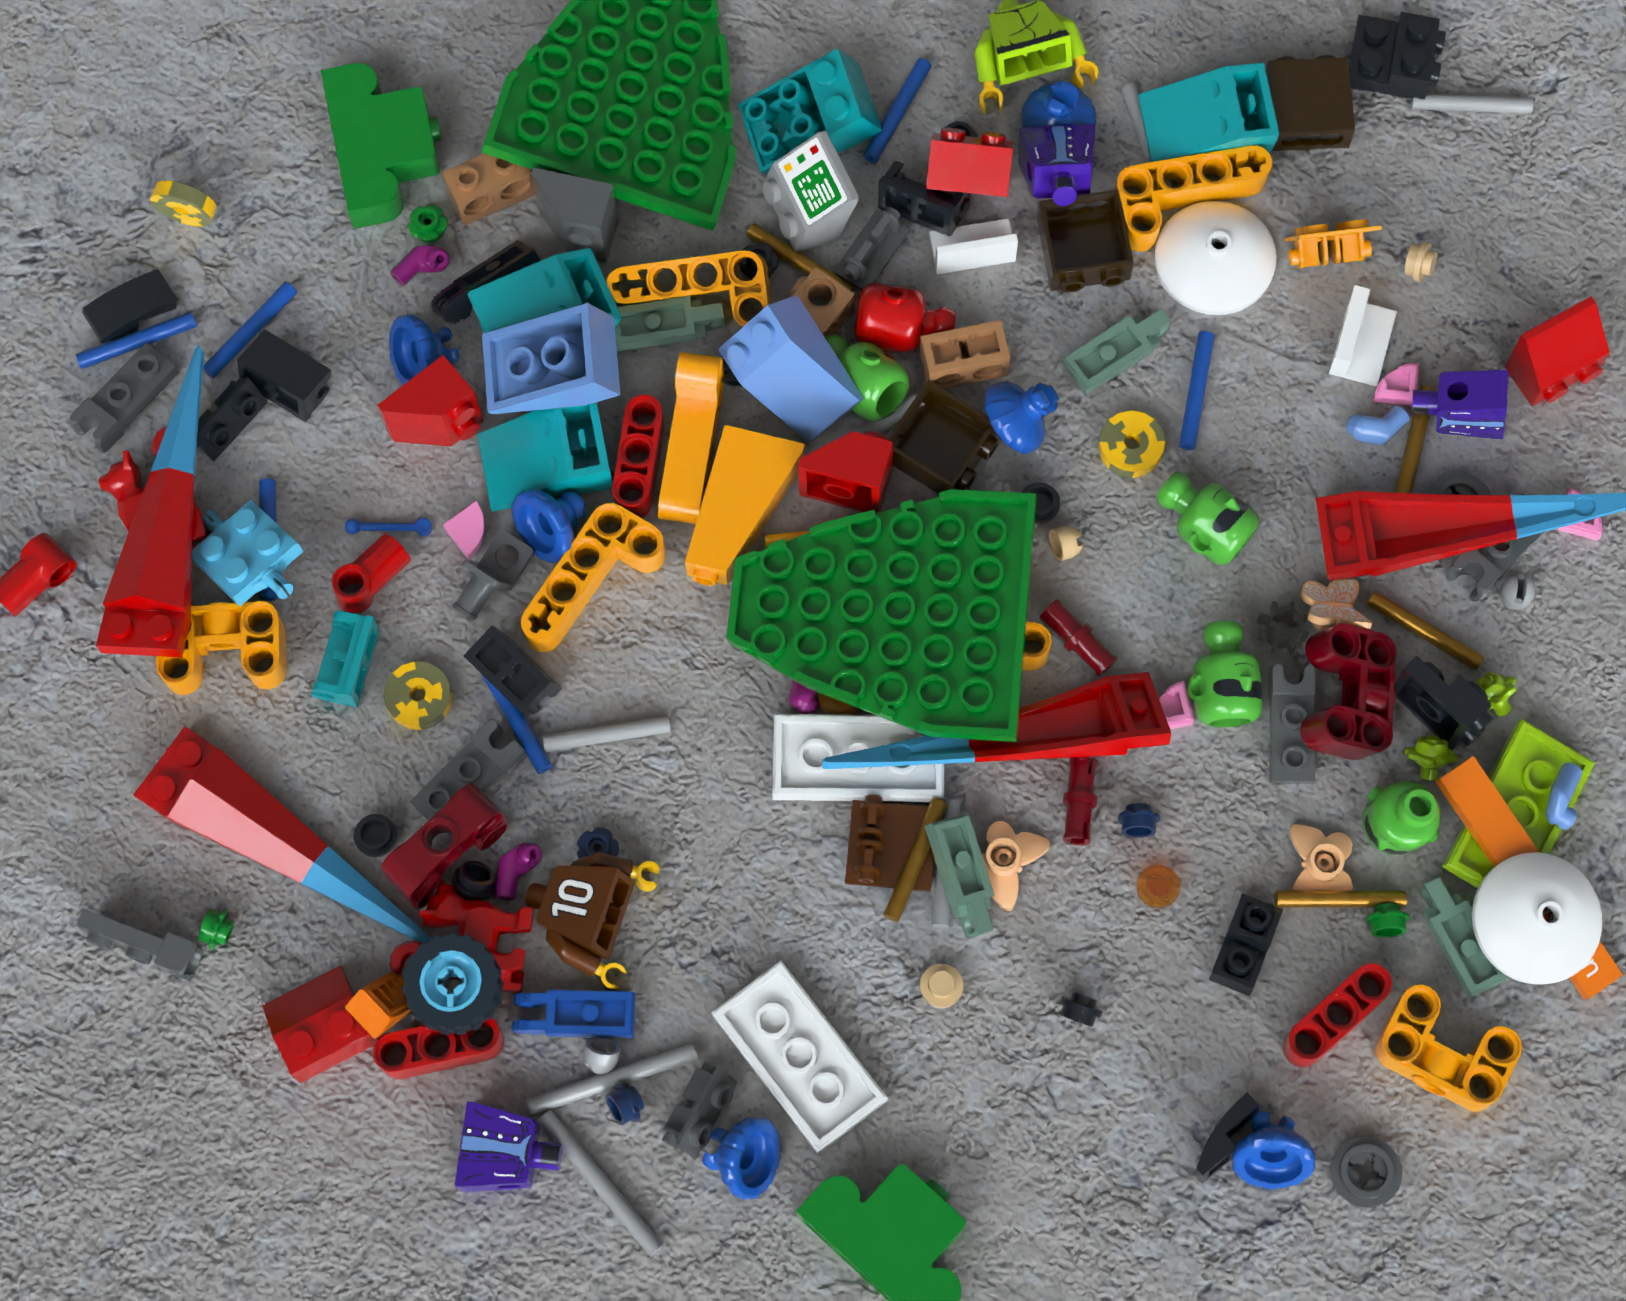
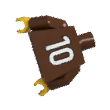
M596 852L573 861L571 866L558 865L553 869L548 886L538 883L531 884L526 893V905L539 910L536 923L547 930L546 941L563 962L589 976L595 973L600 976L601 983L605 988L618 990L619 987L607 982L605 974L610 969H616L626 975L625 968L618 963L605 965L601 962V957L605 959L610 958L635 883L640 890L645 892L655 890L658 885L653 881L644 880L641 873L649 871L659 874L660 867L653 861H645L639 866L633 865V860L604 852Z

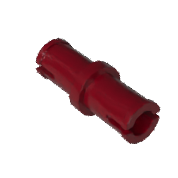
M1059 599L1051 603L1040 615L1039 618L1065 642L1064 648L1069 653L1074 651L1099 677L1118 659L1091 633L1093 628L1088 623L1083 625L1061 604Z
M1071 757L1069 759L1068 792L1063 794V805L1067 807L1063 841L1065 843L1070 842L1071 845H1088L1091 842L1092 809L1097 806V796L1093 794L1097 760L1095 758L1090 759V757Z

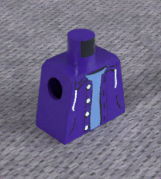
M1095 124L1019 128L1018 163L1033 197L1037 199L1053 198L1057 205L1068 206L1076 200L1077 195L1091 193L1095 154Z
M1508 370L1440 373L1438 390H1413L1412 414L1437 415L1436 432L1440 434L1503 439L1507 411Z
M467 1101L454 1186L460 1192L531 1188L535 1168L559 1171L562 1159V1144L540 1142V1125L536 1120Z

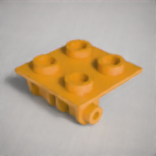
M1368 219L1335 223V231L1328 232V224L1295 228V236L1284 238V242L1294 241L1295 249L1288 250L1290 266L1297 265L1298 269L1319 266L1320 255L1322 266H1327L1329 261L1327 241H1330L1332 260L1335 265L1340 264L1341 257L1342 263L1364 261L1365 257L1372 255L1370 240L1364 241L1363 233L1382 230V227H1369Z

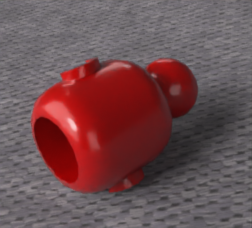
M870 283L863 287L860 293L854 330L855 339L857 342H871L884 352L908 353L918 347L920 336L953 330L955 328L956 312L945 306L935 310L925 308L924 294L918 289L883 283Z

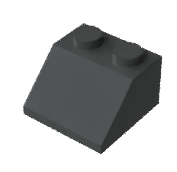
M533 168L531 176L539 211L565 251L571 252L591 248L596 261L607 263L619 221L613 184Z

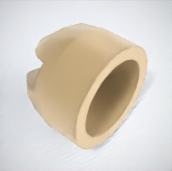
M1061 526L1049 531V544L1054 557L1058 561L1071 559L1081 552L1084 543L1076 540L1082 536L1078 529L1072 526Z

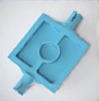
M250 500L226 521H223L213 510L206 511L212 522L203 514L205 527L211 534L192 549V561L239 607L255 593L267 587L271 588L280 599L288 597L283 589L290 595L292 594L293 585L281 575L286 567L304 551L259 506Z

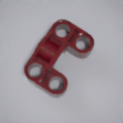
M1339 623L1311 635L1305 646L1308 661L1319 670L1339 674V680L1342 681L1341 705H1334L1305 717L1300 727L1301 738L1304 744L1316 752L1349 760H1359L1388 749L1393 739V707L1396 698L1394 685L1397 649L1393 640L1384 633L1346 623Z
M468 783L458 790L448 803L414 835L385 858L380 867L381 871L402 896L416 910H420L428 905L430 897L436 893L439 886L445 884L441 877L445 870L474 845L480 851L492 846L504 834L508 827V822L504 813L474 783ZM441 833L453 835L451 844L445 849L438 850L432 848V841L437 835Z

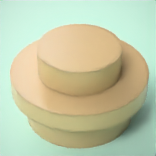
M1424 241L1421 245L1413 243L1409 249L1405 263V275L1412 276L1416 282L1421 283L1426 275L1432 276L1435 270L1437 252L1432 251V244L1430 242Z
M935 964L929 967L923 973L920 980L922 997L928 1004L937 1008H946L954 1005L960 999L963 992L964 984L961 974L954 967L947 964Z

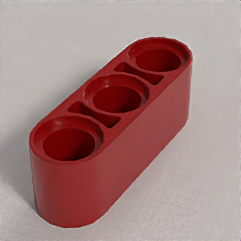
M647 394L633 397L625 408L612 485L615 504L624 507L640 518H644L652 507L664 435L662 407L656 398ZM643 414L655 417L648 424L642 425L635 422ZM636 452H643L649 455L641 463H634L629 460V457ZM630 490L642 493V496L633 502L622 499L623 495Z
M1370 963L1364 964L1353 972L1293 1027L1283 1043V1052L1286 1059L1294 1066L1301 1068L1310 1067L1317 1063L1389 995L1392 988V979L1388 971L1381 965ZM1370 978L1374 980L1379 987V994L1372 997L1365 995L1359 988V979ZM1331 1006L1342 1008L1347 1014V1024L1336 1025L1332 1023L1327 1016V1008ZM1298 1035L1311 1037L1316 1044V1052L1313 1054L1300 1052L1295 1045V1037Z
M493 1018L481 1024L482 1027L479 1028L493 1030V1039L485 1047H475L472 1045V1037L477 1030H469L466 1032L467 1034L458 1035L457 1033L444 1035L440 1031H432L424 1025L383 1035L373 1048V1057L375 1063L388 1077L405 1079L496 1058L503 1049L504 1035ZM439 1037L448 1038L450 1040V1047L444 1055L439 1057L429 1055V1046L434 1039ZM396 1046L406 1048V1057L401 1064L396 1066L386 1064V1055L391 1048Z

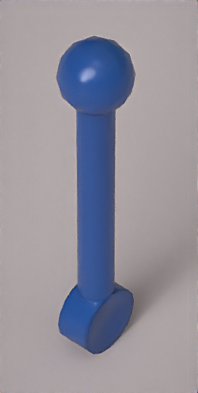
M351 518L346 521L345 530L352 535L357 534L359 531H416L420 536H427L432 531V525L426 518H420L416 523L359 522L357 519Z

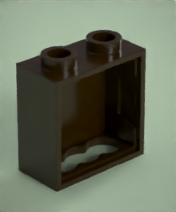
M1321 55L1314 59L1280 57L1268 61L1265 70L1279 130V137L1272 151L1349 148L1355 132L1348 57L1335 58L1332 55ZM1309 135H1342L1341 137L1332 140H1325L1322 138L1311 141L1302 139L1296 141L1282 140L1283 138L1288 136L1306 137Z
M1118 189L1077 195L1076 200L1068 206H1059L1053 199L1039 201L1037 223L1050 291L1062 290L1063 292L1071 293L1079 291L1085 286L1102 284L1105 287H1113L1122 284L1125 280H1130L1134 261ZM1108 201L1096 207L1086 206L1075 210L1065 209L1060 212H1048L1057 207H1071L1077 204Z
M929 380L887 438L888 441L893 442V466L938 494L939 492L951 489L968 490L977 475V472L974 471L975 467L981 459L986 461L990 459L1000 441L996 438L997 433L993 429L987 415Z

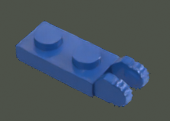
M547 990V993H516L513 996L514 1006L520 1008L546 1007V1020H515L512 1022V1032L531 1035L546 1034L547 1037L634 1038L635 992L573 990Z

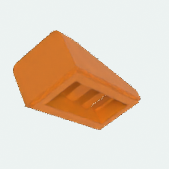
M392 971L367 984L345 1006L346 1010L374 1039L412 1013L406 1004L407 1000L402 991V986H404L402 972L396 974Z

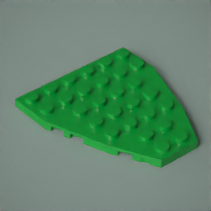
M571 0L550 24L543 38L537 45L534 44L529 49L526 58L517 69H513L505 78L481 153L531 170L538 168L613 184L614 195L617 199L714 231L736 159V149L732 145L731 133L733 112H730L729 107L731 87L728 50L725 35L721 34L719 29L717 1Z
M951 489L939 492V497L914 503L912 499L900 502L901 507L878 513H875V510H870L823 522L809 528L810 532L787 542L783 538L769 544L762 551H751L736 557L726 639L729 644L808 689L927 736L1017 742L1037 503L1036 493Z

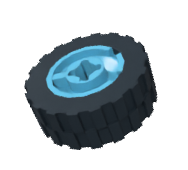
M447 933L446 936L440 937V935L431 937L432 940L420 944L415 954L410 955L407 960L408 966L406 970H403L404 986H402V991L407 1000L406 1004L416 1018L432 1031L437 1030L444 1035H450V1033L463 1035L467 1034L466 1032L469 1030L479 1029L482 1027L481 1024L483 1022L489 1021L494 1015L493 1011L496 1006L499 1007L501 1002L500 993L503 991V981L499 965L486 946L480 941H474L471 936L465 934L464 936H458L456 933ZM450 977H458L462 981V984H459L454 989V994L449 993L445 988V983Z

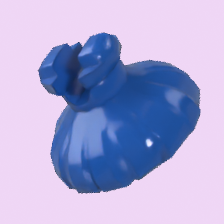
M1062 80L1054 84L1048 83L1040 86L1039 89L1034 90L1028 96L1022 108L1021 122L1023 127L1095 124L1096 126L1097 114L1092 100L1081 89L1068 81Z
M414 315L398 316L393 321L389 333V356L394 366L395 375L402 385L442 355L452 366L458 362L460 356L456 347L448 350L442 347V343L448 342L453 337L448 327H442L437 329L436 333H433L428 324Z
M998 382L986 390L985 410L993 429L1004 443L1017 452L1029 454L1035 451L1043 442L1045 435L1043 417L1057 409L1059 397L1051 385L1047 386L1041 382L1036 387L1034 385L1031 386L1028 391L1012 382Z
M528 489L522 491L515 497L512 504L515 528L522 541L535 550L534 554L540 560L553 564L558 563L564 553L571 548L574 540L572 527L580 524L577 519L585 517L584 507L586 504L576 492H565L561 494V498L555 500L548 493L541 490Z
M1257 1112L1251 1122L1252 1132L1237 1143L1232 1153V1170L1241 1180L1256 1187L1261 1186L1265 1189L1275 1190L1277 1188L1282 1189L1299 1185L1310 1177L1315 1170V1152L1304 1137L1294 1132L1295 1122L1292 1118L1282 1116L1278 1125L1274 1126L1270 1122L1271 1112Z
M764 1117L744 1118L732 1127L730 1132L720 1127L715 1128L710 1138L721 1144L715 1154L705 1152L703 1165L713 1171L720 1170L721 1179L732 1195L743 1200L758 1198L772 1184L776 1175V1169L779 1167L781 1159L779 1132L773 1123Z

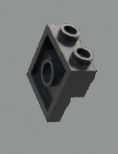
M1400 12L1398 21L1358 14L1349 61L1351 88L1409 99L1418 98L1425 100L1429 86H1437L1441 70V63L1434 62L1435 54H1442L1446 31L1439 30L1440 19Z
M1418 656L1404 667L1394 685L1396 698L1434 735L1438 736L1441 740H1447L1448 749L1454 750L1461 742L1467 747L1470 746L1486 730L1485 727L1494 718L1489 712L1492 705L1487 701V694L1477 683L1473 681L1468 682L1460 675L1448 686L1444 682V676L1441 671L1430 662L1424 663Z

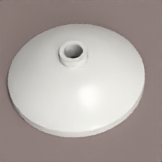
M1204 201L1181 209L1165 223L1156 242L1154 263L1157 276L1163 288L1179 304L1203 314L1224 315L1249 307L1265 293L1275 272L1276 249L1267 227L1253 213L1228 202ZM1221 242L1225 248L1216 249L1212 246V243Z
M1531 852L1510 857L1497 864L1487 873L1474 897L1472 923L1476 940L1482 952L1499 971L1520 982L1536 985L1550 984L1573 976L1590 961L1601 937L1602 912L1593 886L1578 868L1555 855ZM1545 907L1549 908L1553 913L1551 923H1548L1543 918L1542 913Z

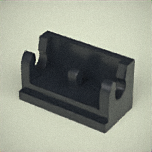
M899 161L893 162L885 176H882L879 180L878 209L885 211L887 207H892L899 212L901 218L951 237L970 207V199L966 198L968 193L956 192L952 196L939 190L926 189V185L906 178L905 174L900 172L904 163Z
M266 329L260 333L237 359L239 378L245 379L248 377L265 398L304 422H307L311 417V413L319 406L330 390L325 384L332 376L331 369Z
M493 625L463 655L522 714L526 711L531 714L539 712L541 708L538 704L546 696L555 697L562 689L505 632Z

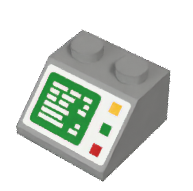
M826 131L818 132L774 162L762 185L765 200L769 205L773 206L779 218L780 230L783 236L789 239L795 252L838 241L859 200V196Z

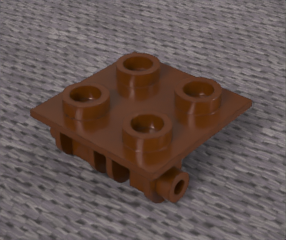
M867 795L865 801L853 800L845 884L894 889L928 807L882 803L883 798L876 795ZM931 846L913 887L915 891L931 892L934 860Z

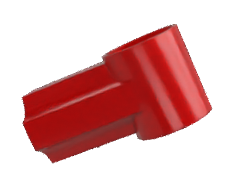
M41 533L35 536L22 549L20 560L0 578V603L16 617L46 588H55L68 580L76 569V561L48 533Z
M384 533L352 564L342 565L334 572L331 580L337 604L342 610L353 614L362 613L367 610L372 604L374 595L411 562L410 555L394 537ZM356 583L363 586L355 594L343 592L345 587L350 584Z

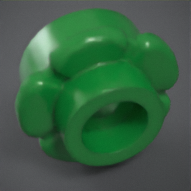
M436 205L419 206L409 216L411 220L408 224L410 233L424 243H434L440 240L448 226L447 217L443 216L442 209ZM425 220H431L430 225H425L424 222Z
M1386 903L1375 906L1373 913L1367 916L1366 923L1371 926L1372 936L1392 938L1406 933V922L1410 917L1408 913H1403L1400 910L1399 905Z
M210 908L203 920L198 941L209 944L210 950H214L218 943L226 945L231 936L234 921L228 919L229 913L227 909L218 911Z

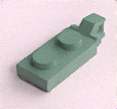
M687 296L617 307L622 317L615 327L617 352L697 340V338L705 337L706 331L726 327L723 304L702 305L701 300H691V297Z
M1162 308L1144 320L1139 315L1134 317L1129 315L1064 357L1062 365L1086 396L1151 354L1160 345L1157 338L1170 330L1171 319Z
M967 813L926 825V833L950 909H952L955 919L959 918L966 938H973L993 931L988 909H991L990 897L994 896V892L970 816Z
M1440 877L1423 884L1420 891L1429 907L1423 911L1427 920L1426 923L1468 999L1509 979L1510 977L1491 964L1482 952L1475 937L1472 923V907L1468 900L1463 901L1459 893L1450 896Z

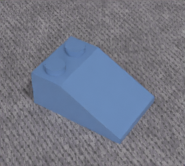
M798 295L767 305L718 349L738 382L808 443L818 438L864 399Z
M589 303L482 334L487 412L490 414L583 406L621 395L614 317Z

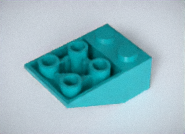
M838 48L738 103L760 172L763 174L769 172L774 162L818 132H827L838 153L848 150L883 131L859 63Z
M1264 63L1224 66L1138 94L1137 97L1150 162L1250 145L1260 146L1271 153L1279 137Z
M591 248L553 255L471 290L467 294L484 333L585 303H589L613 316L615 327L622 319Z
M597 402L583 406L534 410L477 434L491 512L512 508L515 497L520 492L528 489L546 492L555 500L561 498V494L569 491L582 495L612 489L613 482Z

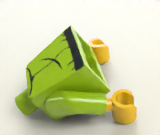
M1004 0L998 6V11L992 12L988 16L989 28L982 31L974 51L978 83H983V90L979 95V107L983 114H986L984 101L987 98H995L998 101L999 112L1003 108V95L995 87L994 81H998L1000 86L1071 67L1073 66L1072 60L1076 67L1071 77L1072 84L1082 89L1084 83L1080 73H1086L1094 85L1098 77V67L1093 62L1085 59L1084 55L1087 54L1077 25L1073 20L1057 12H1052L1043 1L1039 0L1022 5L1018 0Z

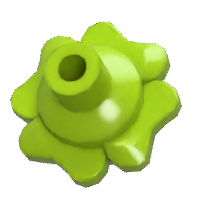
M1487 672L1483 678L1475 681L1487 694V701L1492 705L1490 709H1493L1497 716H1505L1512 710L1508 699L1516 691L1515 684L1517 680L1515 677H1505L1503 674Z
M1436 735L1421 736L1418 738L1415 746L1405 748L1407 757L1421 766L1420 778L1424 780H1436L1438 768L1458 761L1455 751L1448 749V741L1445 739L1441 740Z

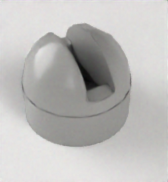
M1514 574L1504 581L1499 595L1506 607L1513 610H1522L1530 605L1535 597L1536 589L1534 582L1529 576ZM1518 583L1523 584L1522 599L1516 598Z
M591 1037L586 1041L584 1063L596 1074H607L615 1068L621 1047L613 1039Z

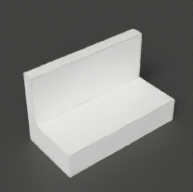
M1009 218L956 227L951 237L937 231H929V241L936 275L1016 261L1018 238L1017 233L1012 234Z
M1354 285L1347 304L1329 374L1377 387L1397 311L1368 304L1367 300L1370 289Z

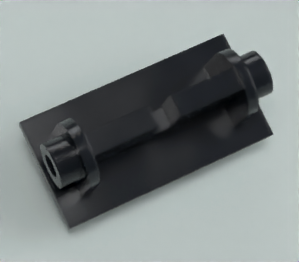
M240 377L236 382L231 380L229 386L213 402L218 409L215 412L207 409L198 419L196 448L200 446L213 462L268 403L248 377L245 379Z

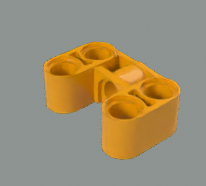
M265 601L245 602L240 607L236 603L226 602L191 606V622L182 658L156 656L157 673L171 692L177 695L192 694L202 683L204 655H209V651L240 649L242 667L253 684L261 689L269 690L276 688L283 682L287 672L285 624L274 606ZM263 619L273 620L272 625L266 631H254L259 621ZM266 658L273 659L270 669L265 672H255V666L258 662ZM178 665H189L185 675L180 678H171L172 671Z
M1413 985L1397 1000L1377 1039L1375 1046L1377 1059L1386 1068L1412 1080L1421 1088L1433 1094L1443 1096L1467 1110L1475 1112L1488 1108L1501 1096L1520 1057L1522 1044L1518 1034L1505 1026L1493 1027L1479 1038L1471 1054L1467 1053L1463 1056L1434 1041L1435 1036L1430 1034L1441 1008L1440 998L1436 991L1426 985ZM1409 999L1422 1001L1427 1008V1016L1419 1018L1412 1015L1408 1010L1407 1001ZM1390 1037H1399L1406 1042L1409 1050L1407 1056H1397L1391 1052L1388 1045ZM1489 1040H1497L1504 1044L1507 1050L1506 1059L1500 1060L1490 1054L1488 1050ZM1477 1078L1486 1083L1489 1091L1488 1098L1481 1099L1472 1094L1469 1087L1470 1079Z

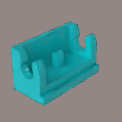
M335 611L332 630L317 681L313 684L311 693L313 698L358 708L380 632L373 616Z

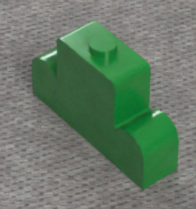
M352 63L321 70V76L347 210L353 227L357 229L392 221L401 214L404 208V200L398 183L431 177L440 173L435 146L436 141L442 140L437 117L430 118L423 90L420 87L382 94L375 71L369 65Z
M900 1164L865 1202H860L861 1197L856 1184L845 1176L836 1175L824 1180L796 1210V1217L887 1301H960L962 1289L959 1279L950 1270L939 1267L934 1269L933 1265L963 1233L966 1221L946 1202L950 1195L934 1180L930 1179L925 1183L906 1165Z

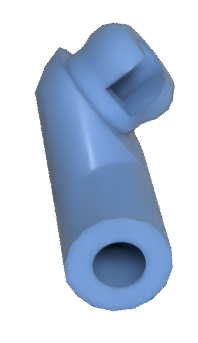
M1396 405L1382 418L1355 414L1348 419L1346 429L1355 440L1382 445L1394 436L1410 418L1403 408Z
M1565 763L1561 766L1552 784L1545 813L1547 821L1551 825L1556 824L1563 830L1569 829L1577 818L1576 810L1568 807V804L1582 776V770L1573 763Z

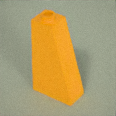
M724 425L685 559L687 575L692 576L695 582L707 586H715L716 583L728 585L733 577L735 558L749 552L798 476L800 458L806 456L804 443Z

